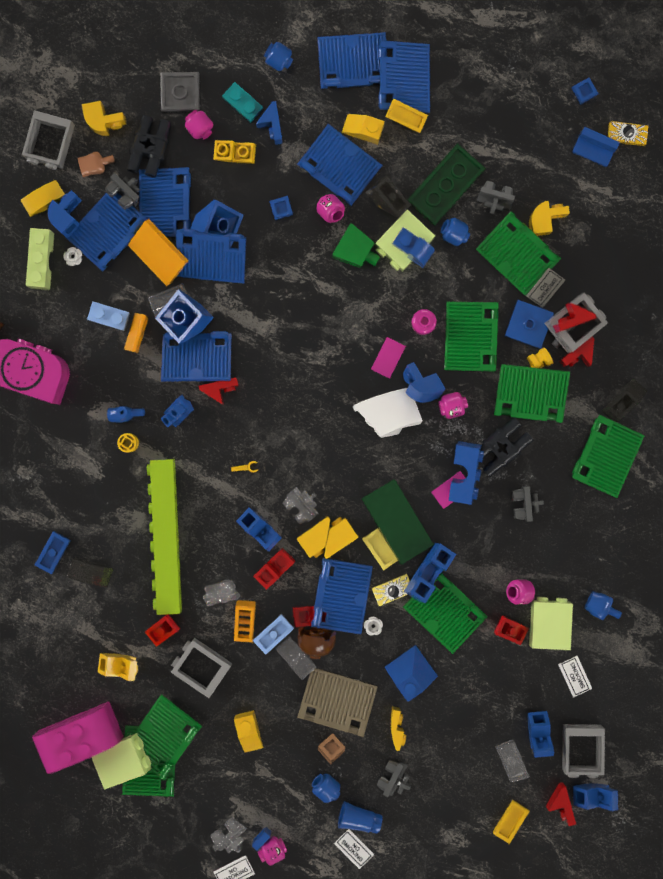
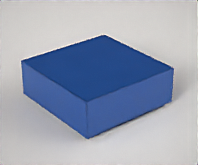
M590 77L572 86V90L580 104L599 94Z
M288 196L269 201L275 220L293 215Z
M267 827L253 839L252 847L256 851L271 837V831Z

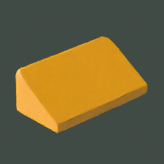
M134 314L124 347L125 350L134 353L139 352L149 319L146 315Z

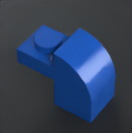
M72 190L61 198L59 204L52 200L48 207L49 221L66 238L80 225L70 215L82 201Z
M404 227L392 243L393 246L407 254L408 259L424 268L435 251L427 241L417 237Z
M414 362L406 366L403 377L405 382L409 384L406 394L411 399L426 403L441 397L445 387L437 373L423 378Z
M250 507L236 521L268 552L282 538L263 517Z
M547 711L528 713L529 740L534 757L554 756V748L550 736L551 725Z
M606 784L573 786V805L587 810L600 807L616 811L618 810V790L611 789Z

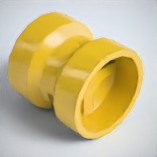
M545 347L540 349L537 354H531L527 357L530 366L534 368H543L544 366L548 367L554 364L551 355Z
M125 433L118 438L117 445L123 452H134L138 449L139 440L136 435Z

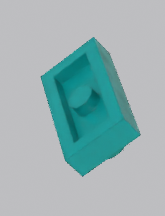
M236 82L222 95L223 99L250 123L263 110V107Z

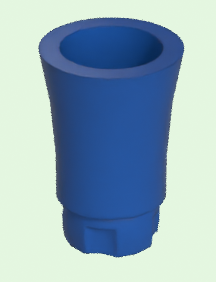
M344 801L339 814L338 828L378 834L383 817L373 811L362 809Z

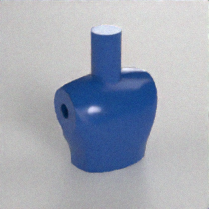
M127 406L108 408L107 410L108 421L115 423L128 422L133 416H145L144 408L132 409Z
M594 591L590 594L584 607L591 615L601 620H604L608 614L619 619L622 612L612 608L613 598Z

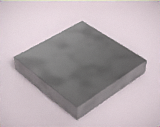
M199 72L160 73L161 112L200 111Z

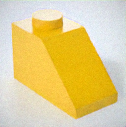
M348 114L342 133L378 145L385 121L368 115Z
M329 516L297 537V541L309 558L312 556L317 558L325 552L323 548L326 547L330 525Z
M339 517L331 522L332 527L329 529L324 554L326 559L358 538L346 517L344 519Z
M254 710L235 715L234 722L244 753L262 749L263 744Z

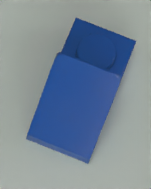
M273 101L256 125L257 128L272 126L269 128L270 139H274L275 145L283 144L276 101Z

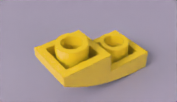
M215 140L214 160L254 164L256 144Z
M54 180L31 192L21 199V202L31 217L48 210L52 200L59 202L65 194L58 182Z
M392 706L391 733L395 749L400 751L401 746H404L406 742L403 728L397 727L402 724L403 714H400V708Z

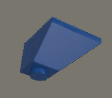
M213 200L196 214L190 229L208 234H237L244 215L217 200ZM230 241L229 248L232 247L233 241Z
M179 289L155 317L179 344L201 333L214 318L200 303Z
M416 645L385 666V669L407 702L422 693L438 677Z

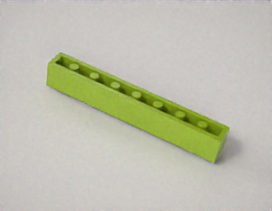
M175 459L150 460V464H147V475L151 477V483H148V495H151L152 503H149V514H152L153 522H150L149 529L150 533H153L150 549L151 552H154V560H151V570L155 572V579H152V590L156 591V598H153V609L157 610V615L180 614L182 612Z

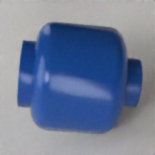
M280 42L271 43L264 54L266 64L277 71H282L284 67L288 69L293 61L291 49Z
M456 218L447 219L440 230L442 239L454 246L466 243L470 237L468 232L469 226Z
M320 774L313 780V794L321 801L329 803L339 798L340 783L331 775Z

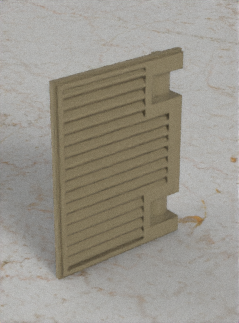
M312 667L297 718L364 737L378 686ZM307 706L315 708L316 713L312 714L306 712ZM351 720L361 722L360 726L356 727L350 725Z

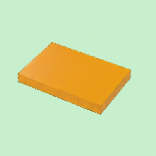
M150 219L144 221L128 244L166 286L173 282L189 261Z

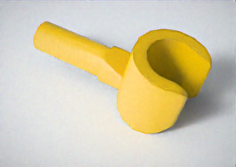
M251 461L247 465L231 467V471L248 470L249 472H257L258 470L250 469V464L257 462Z

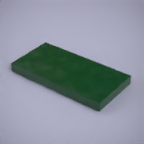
M457 143L406 202L431 224L436 226L486 168Z
M395 479L362 498L363 503L400 565L434 545Z

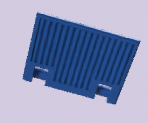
M386 32L317 37L321 89H327L328 86L342 88L372 86L373 83H380V75L373 76L372 72H380L378 47L380 40L386 41ZM327 75H336V78L327 79Z
M380 40L378 47L380 110L389 109L391 103H386V95L391 94L393 99L418 111L430 113V44ZM387 48L392 49L393 57H386Z
M330 124L324 128L297 163L299 167L308 171L312 177L334 194L342 197L350 206L353 205L383 166ZM310 158L317 163L315 167L308 162ZM346 186L354 191L352 195L344 190Z
M189 167L158 169L156 178L146 176V169H139V212L145 218L150 219L166 237H176V231H178L177 221H183V228L190 229L191 173ZM177 175H183V184H177Z
M106 193L79 222L80 225L66 238L101 271L107 268L106 264L111 259H115L121 253L144 221L147 220L133 206L124 210L118 204V200L122 197L119 193L113 198ZM136 218L137 220L130 226L129 223ZM105 251L106 254L99 260L98 257Z
M185 228L176 231V248L189 260L177 277L244 284L246 238L242 234H208ZM183 237H192V244L183 243ZM230 241L239 242V248H229Z
M226 331L201 333L179 344V346H170V339L174 338L168 332L163 334L161 382L231 381V333ZM215 339H225V344L215 345Z
M323 558L321 564L323 565L322 573L319 576L314 605V620L311 622V627L361 634L373 566ZM330 566L334 567L333 576H329ZM323 612H326L325 622L321 621Z

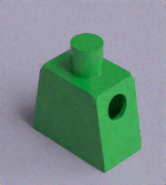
M351 223L332 254V258L358 268H362L365 261L376 266L381 256L371 251L375 244L374 241Z

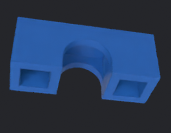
M461 441L457 443L454 464L464 466L467 469L468 476L465 479L453 478L448 501L472 505L473 500H477L479 488L475 487L476 481H480L481 470L478 469L479 462H483L484 451H481L482 445Z
M434 543L404 592L418 602L426 604L436 588L434 586L436 578L442 571L448 569L456 554L444 545Z

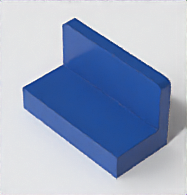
M584 127L574 146L573 153L607 167L620 142Z

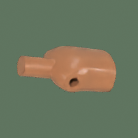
M93 152L77 158L83 177L102 174L105 171V165L115 163L113 155L102 158L99 152Z

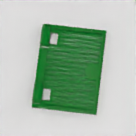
M510 211L476 250L526 296L547 269H552L561 258L557 254L555 255L543 240ZM509 222L516 228L514 232L507 226ZM543 254L550 260L548 263L541 258Z
M447 302L444 370L496 371L499 302ZM485 309H491V318H485ZM483 355H489V364H483Z
M501 364L494 415H509L515 418L541 421L553 420L563 423L570 372ZM503 403L512 404L511 408H506L502 406ZM549 408L558 409L557 413H550L548 410Z
M599 415L591 428V434L582 455L572 471V478L618 498L645 435ZM602 424L608 426L605 434L599 432ZM583 466L589 468L586 477L580 474Z
M440 573L435 582L438 580L444 585L441 590L435 586L436 588L426 604L418 602L411 597L403 608L453 654L488 616ZM470 612L477 616L475 621L467 616Z
M161 694L134 732L143 741V749L151 761V771L158 775L159 778L165 780L170 770L175 766L194 739V736L202 728V725ZM187 724L191 726L188 733L183 731ZM163 760L166 764L161 769L158 765Z
M125 725V737L133 735L139 726ZM162 760L158 766L162 769L166 763ZM175 766L165 778L166 789H161V780L163 779L149 770L145 775L123 782L122 795L174 797Z

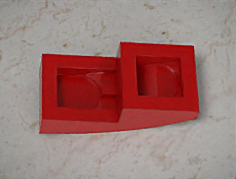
M282 547L253 577L267 590L296 561Z
M314 606L293 607L294 627L311 626L315 614ZM323 612L321 621L325 622L326 612Z

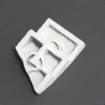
M407 388L381 394L353 406L354 411H358L365 418V422L373 427L381 438L398 435L402 428L419 425L422 422L415 400L406 394Z

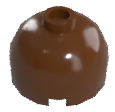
M311 626L310 629L304 630L305 627L298 629L299 648L309 655L311 659H320L321 656H326L333 650L336 641V631L331 633L329 629Z

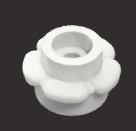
M70 247L63 255L64 260H66L69 266L79 265L82 261V252L75 247Z
M370 617L369 620L365 621L364 628L368 635L372 636L381 633L383 623L380 619Z

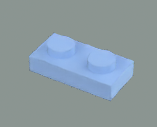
M92 301L87 320L125 331L130 313Z
M281 614L253 641L266 655L294 627Z

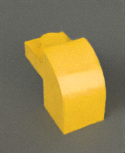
M101 101L82 104L86 123L99 135L110 136L108 128L120 129L122 125H127L126 118L122 112L105 115L104 105Z
M549 201L541 203L530 216L529 228L537 236L551 234L553 232L551 219L567 217L570 214L569 206L563 207V204H555L550 208Z
M100 653L98 673L104 676L121 677L127 681H135V675L138 672L136 657Z

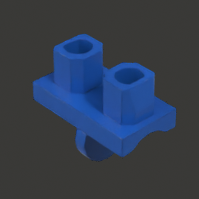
M183 395L179 396L166 409L165 415L161 418L166 427L172 424L175 427L180 425L194 410L191 402L184 399Z

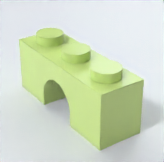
M30 228L26 286L31 289L50 290L51 271L49 269L50 252H53L54 233L50 229Z

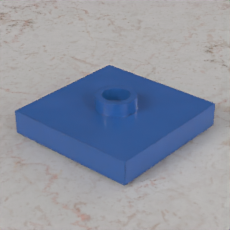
M517 300L504 336L541 349L548 331L544 323L553 317L554 313Z

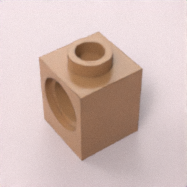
M333 733L318 746V751L330 765L346 749Z

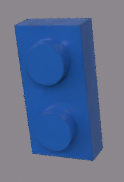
M53 531L35 566L53 574L71 540Z

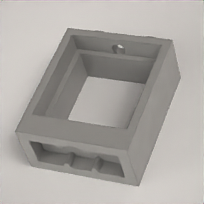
M34 110L22 152L27 162L34 165L42 163L45 164L46 168L52 170L57 168L63 169L75 127L74 123L68 119ZM41 124L65 130L57 160L33 154Z
M585 293L580 294L570 303L577 305L581 302L588 311L596 314L597 318L594 319L598 324L576 342L566 330L555 333L553 328L554 325L559 324L558 320L568 313L566 306L544 323L567 353L575 351L608 324L606 315L595 307L592 297Z
M194 638L192 642L188 640L182 648L184 651L182 657L177 656L171 664L174 667L171 673L210 698L232 663ZM193 648H196L221 665L207 688L179 669Z
M563 724L562 770L565 775L571 778H578L579 775L598 778L599 775H604L605 728L602 725ZM570 736H596V766L569 765Z

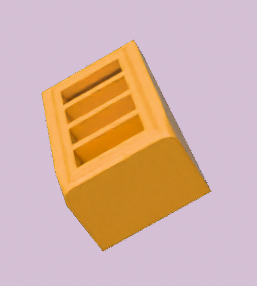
M237 600L235 606L234 641L253 642L255 601ZM240 616H249L250 619L240 618ZM239 624H250V627L239 626ZM239 631H245V632H250V633H249V634H239Z

